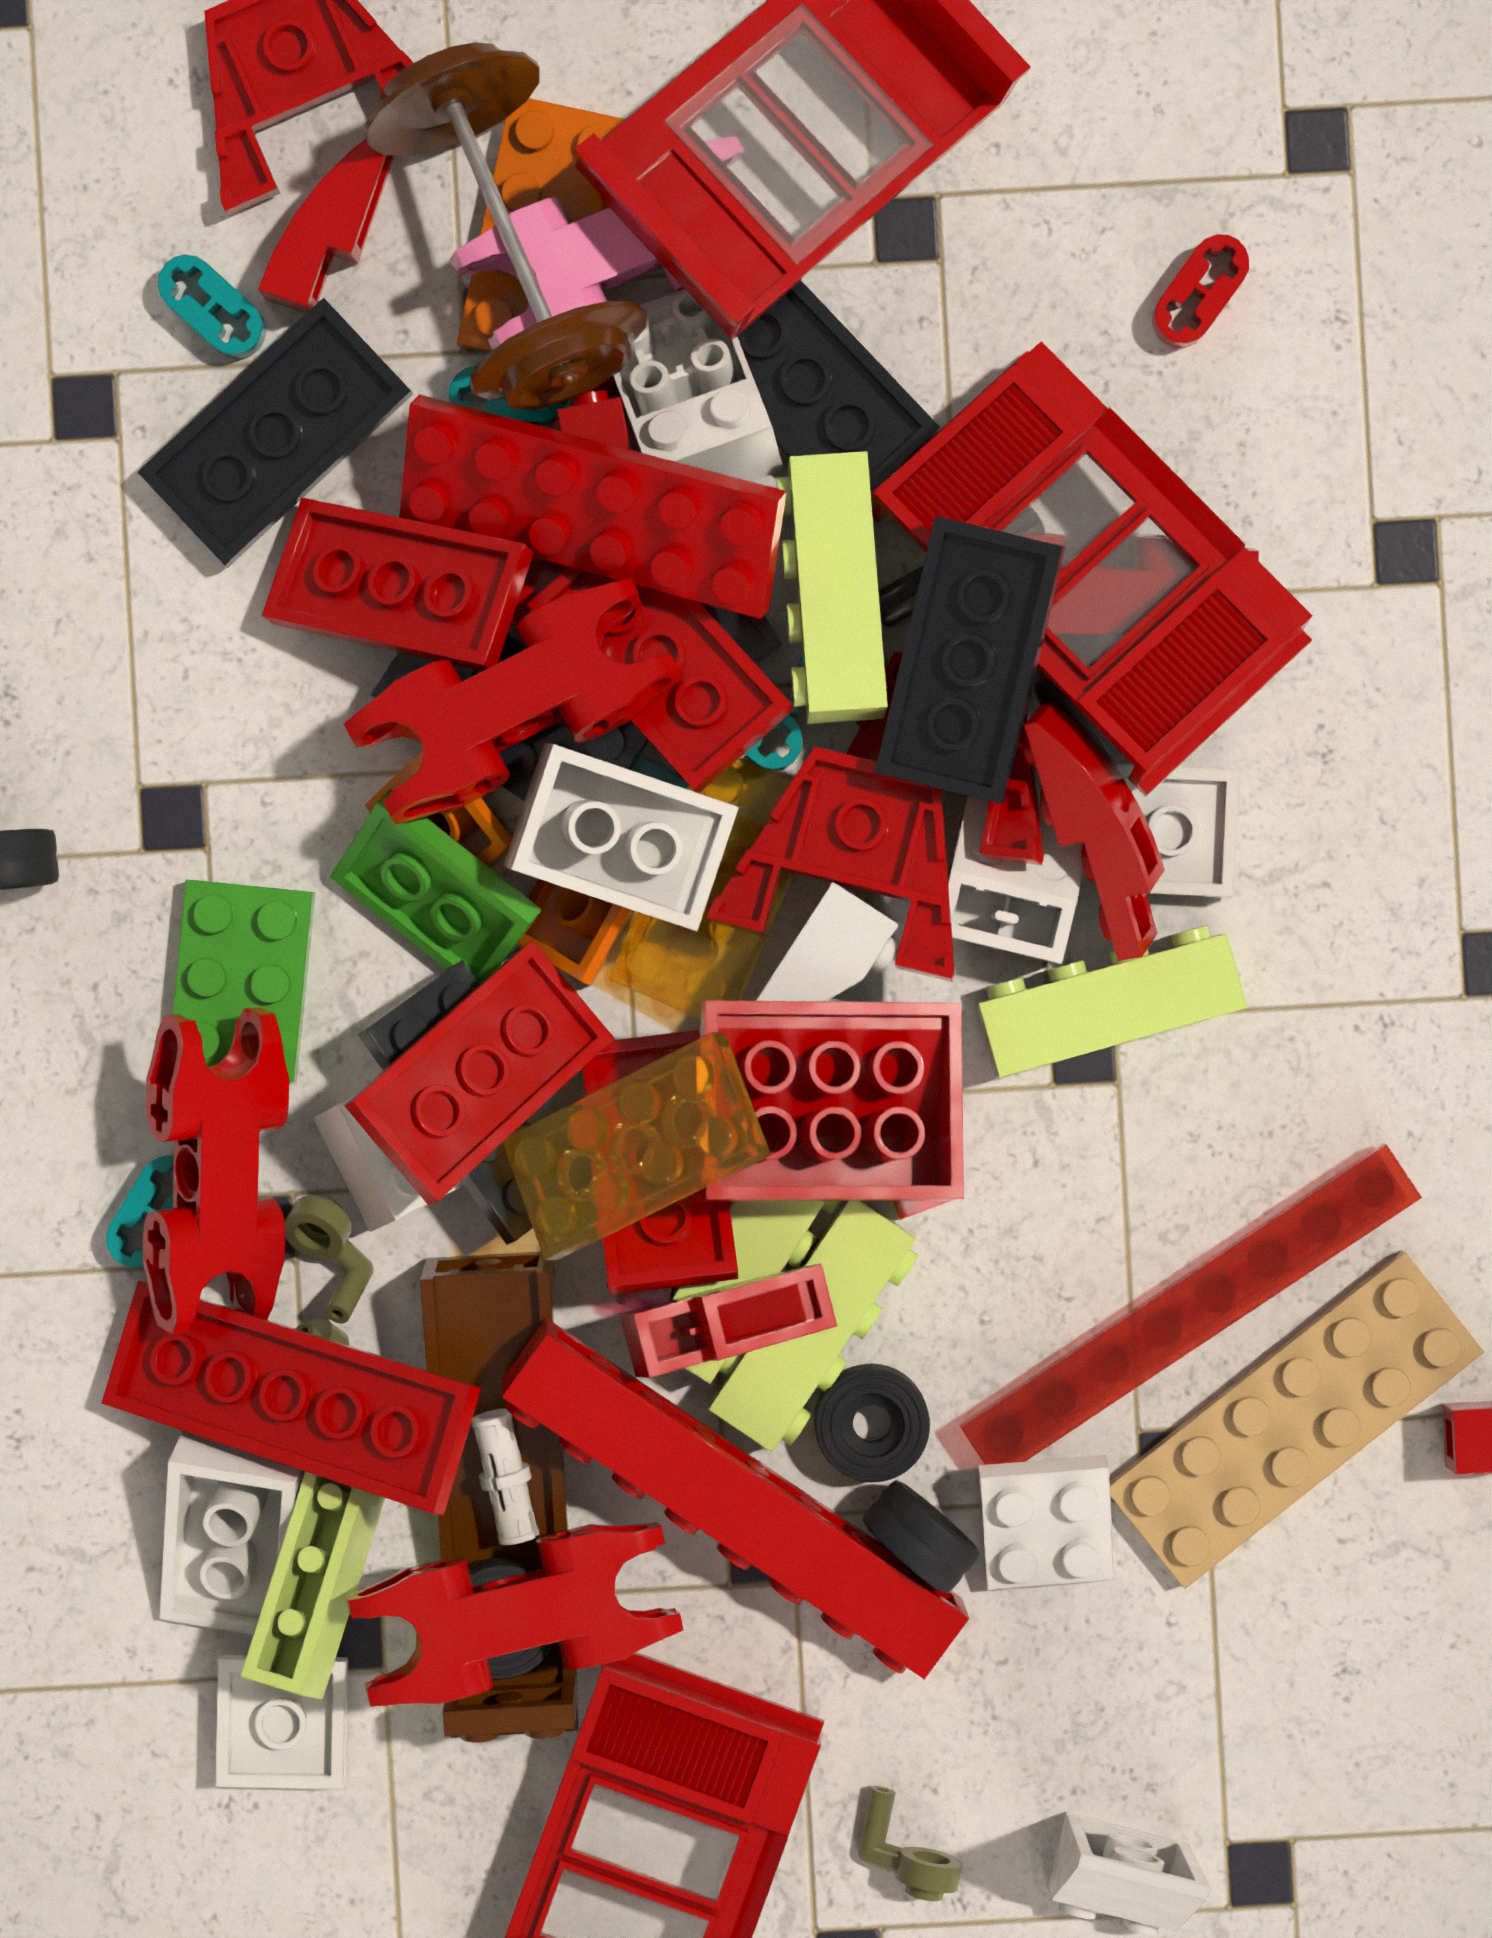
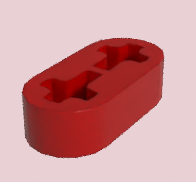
M1216 234L1203 240L1191 254L1160 297L1152 313V326L1155 334L1163 343L1174 348H1186L1196 344L1205 335L1237 291L1249 270L1247 250L1238 239L1229 235ZM1222 250L1228 252L1233 257L1228 267L1235 273V276L1231 278L1228 275L1222 274L1209 290L1199 283L1210 266L1203 256L1208 253L1210 256L1217 257ZM1191 293H1193L1202 300L1191 317L1198 324V327L1193 330L1191 327L1184 326L1179 333L1175 332L1168 326L1172 315L1166 310V307L1170 304L1179 309Z

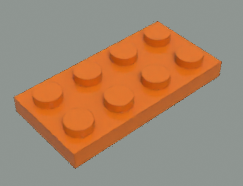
M529 98L527 102L505 119L493 179L508 214L551 197L559 198L570 223L609 208L600 198L601 195L575 168L578 158L573 152L592 133H595L602 141L627 119ZM486 206L480 235L495 226L488 206ZM500 269L481 271L471 275L456 342L458 347L487 354L490 353L492 348L488 339L493 337V331L526 311L528 306L527 297L521 283L515 276Z

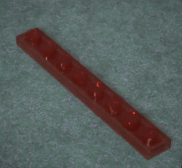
M1382 1143L959 1425L985 1465L1026 1462L1420 1200L1422 1196L1388 1145Z

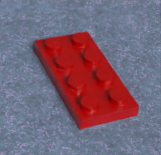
M301 497L261 616L274 625L436 661L450 660L454 665L484 671L498 663L534 552L521 542Z
M568 567L527 603V606L531 611H534L564 594L587 590L618 580ZM635 585L641 604L629 616L616 623L605 634L600 650L609 660L625 665L644 661L656 655L664 656L671 654L682 679L642 709L631 722L694 792L700 793L787 717L794 708L792 703L699 602Z
M532 940L516 951L346 1103L344 1107L428 1206L443 1198L615 1038Z
M700 1030L613 1040L582 1068L609 1295L739 1279L729 1201H691V1131Z

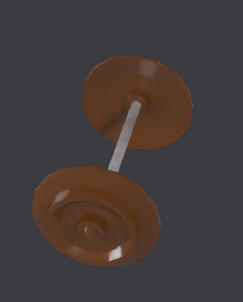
M474 42L452 46L427 55L403 69L390 80L380 95L381 103L375 107L364 125L365 139L367 145L380 154L394 156H411L438 151L461 143L537 320L536 324L508 338L481 359L470 374L471 390L474 394L486 400H506L509 406L517 410L539 409L578 397L605 383L620 372L631 359V345L646 328L647 314L644 308L633 301H605L577 307L552 316L475 137L505 120L527 102L539 84L540 67L537 61L524 52L500 50L494 44Z

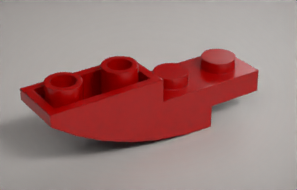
M1056 703L1041 704L1024 724L1022 745L1026 760L1031 766H1036L1042 785L1040 808L1043 819L1048 826L1054 827L1059 846L1084 842L1081 849L1083 870L1087 879L1096 883L1101 901L1098 910L1100 929L1107 941L1112 940L1117 960L1122 961L1143 957L1158 934L1147 893L1151 892L1165 871L1154 836L1138 802L1122 775L1108 757L1102 753L1099 746L1091 740L1079 723Z

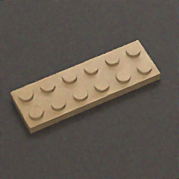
M1401 1250L1110 1481V1496L1185 1590L1481 1356L1484 1350L1408 1254Z

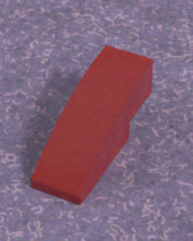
M365 139L350 150L320 180L294 214L272 253L258 287L265 300L306 314L319 302L334 256L355 264L359 263L395 157L394 155L380 154L370 148Z
M813 1264L754 1278L620 1314L635 1377L651 1378L710 1360H723L837 1327L822 1264Z

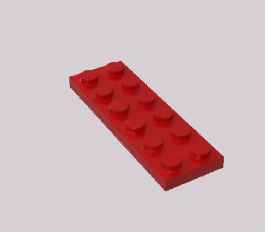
M419 394L409 405L399 517L521 542L527 545L534 552L533 557L616 580L631 578L634 585L762 619L770 607L787 491Z
M138 1280L101 1404L432 1514L444 1515L481 1387L201 1298L197 1306L196 1319L192 1323L189 1332L171 1334L157 1326L148 1282Z

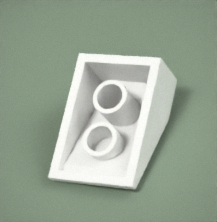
M544 743L503 866L698 931L739 807L555 744Z
M832 882L756 1001H828L862 981L869 970L879 976L882 975L899 949L900 941L892 937L899 924Z
M185 1431L181 1432L168 1461L160 1620L254 1635L305 1471Z
M1065 1812L1047 1882L1051 1900L1060 1902L1059 1910L1083 1919H1095L1097 1912L1121 1918L1120 1924L1131 1931L1145 1935H1157L1159 1928L1177 1932L1207 1901L1210 1886L1189 1843Z

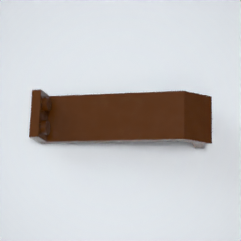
M553 1251L426 1258L420 1278L427 1371L481 1387L473 1418L483 1412L506 1409L505 1404L508 1401L502 1398L501 1379L545 1318L554 1323L552 1289L555 1271ZM514 1416L512 1417L521 1460L524 1463H528L532 1477L527 1481L536 1525L540 1534L535 1536L534 1539L523 1543L501 1545L498 1540L496 1520L489 1493L481 1488L479 1475L484 1471L472 1424L470 1425L445 1514H437L441 1560L465 1557L467 1558L468 1566L485 1559L507 1558L521 1562L534 1571L542 1569L537 1540L546 1535L569 1529L563 1448L558 1443L561 1436L541 1423L537 1428H531ZM554 1642L548 1655L531 1671L515 1678L493 1679L494 1686L492 1689L478 1695L446 1702L443 1707L444 1737H460L466 1742H486L497 1738L499 1735L525 1734L530 1738L546 1739L556 1737L564 1731H578L577 1669L567 1670L563 1668L558 1642Z

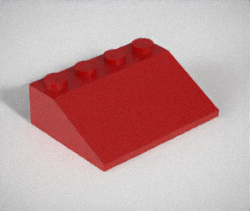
M713 1000L702 1002L691 1131L692 1202L948 1201L964 1199L962 1003Z

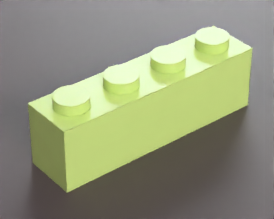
M863 451L790 456L788 477H777L776 485L777 489L787 491L783 516H791L793 540L781 541L783 577L784 579H796L797 603L786 604L789 643H801L802 667L791 668L793 706H805L807 724L884 719L888 705L868 453Z
M1208 925L1170 935L1173 947L1150 954L1147 949L1143 957L1118 961L1115 951L1109 952L1112 964L1087 971L1085 961L1080 960L1047 970L1051 982L1026 988L1023 977L986 987L989 999L975 1004L995 1075L999 1078L1248 1008L1227 933L1210 936Z
M732 1201L730 1212L739 1279L679 1286L670 1300L779 1273L783 1270L786 1263L798 1268L817 1237L809 1232L808 1228L818 1212L822 1209L831 1215L840 1201ZM743 1354L719 1361H706L686 1367L685 1369L711 1384L718 1371L729 1377Z
M845 1201L801 1265V1267L813 1264H822L837 1327L744 1353L729 1377L725 1378L709 1402L708 1410L772 1453L781 1440L792 1445L811 1416V1413L803 1407L816 1387L825 1392L833 1385L846 1365L847 1360L839 1356V1353L851 1335L854 1334L862 1340L880 1315L883 1308L874 1301L886 1283L890 1281L894 1285L899 1286L915 1263L918 1254L910 1249L916 1240L915 1236L866 1202Z
M305 1472L240 1677L301 1696L323 1700L349 1617L346 1596L357 1591L384 1505V1497Z

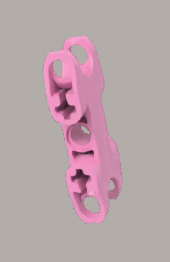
M737 136L704 142L726 167L736 163L738 156L744 153ZM551 197L509 214L552 316L577 307L605 302L607 300L603 291L663 267L674 292L684 290L682 285L610 208L570 223L559 198ZM496 225L456 249L450 258L458 276L500 269L515 276L519 281ZM529 302L523 314L507 321L502 327L493 331V337L488 339L492 350L508 338L537 323Z

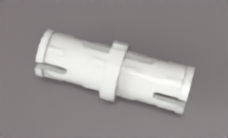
M507 1409L483 1412L476 1415L471 1421L484 1471L479 1475L482 1490L489 1493L496 1520L498 1540L501 1545L523 1543L534 1539L535 1536L540 1534L536 1525L527 1481L532 1478L529 1465L521 1460L514 1432L513 1416Z

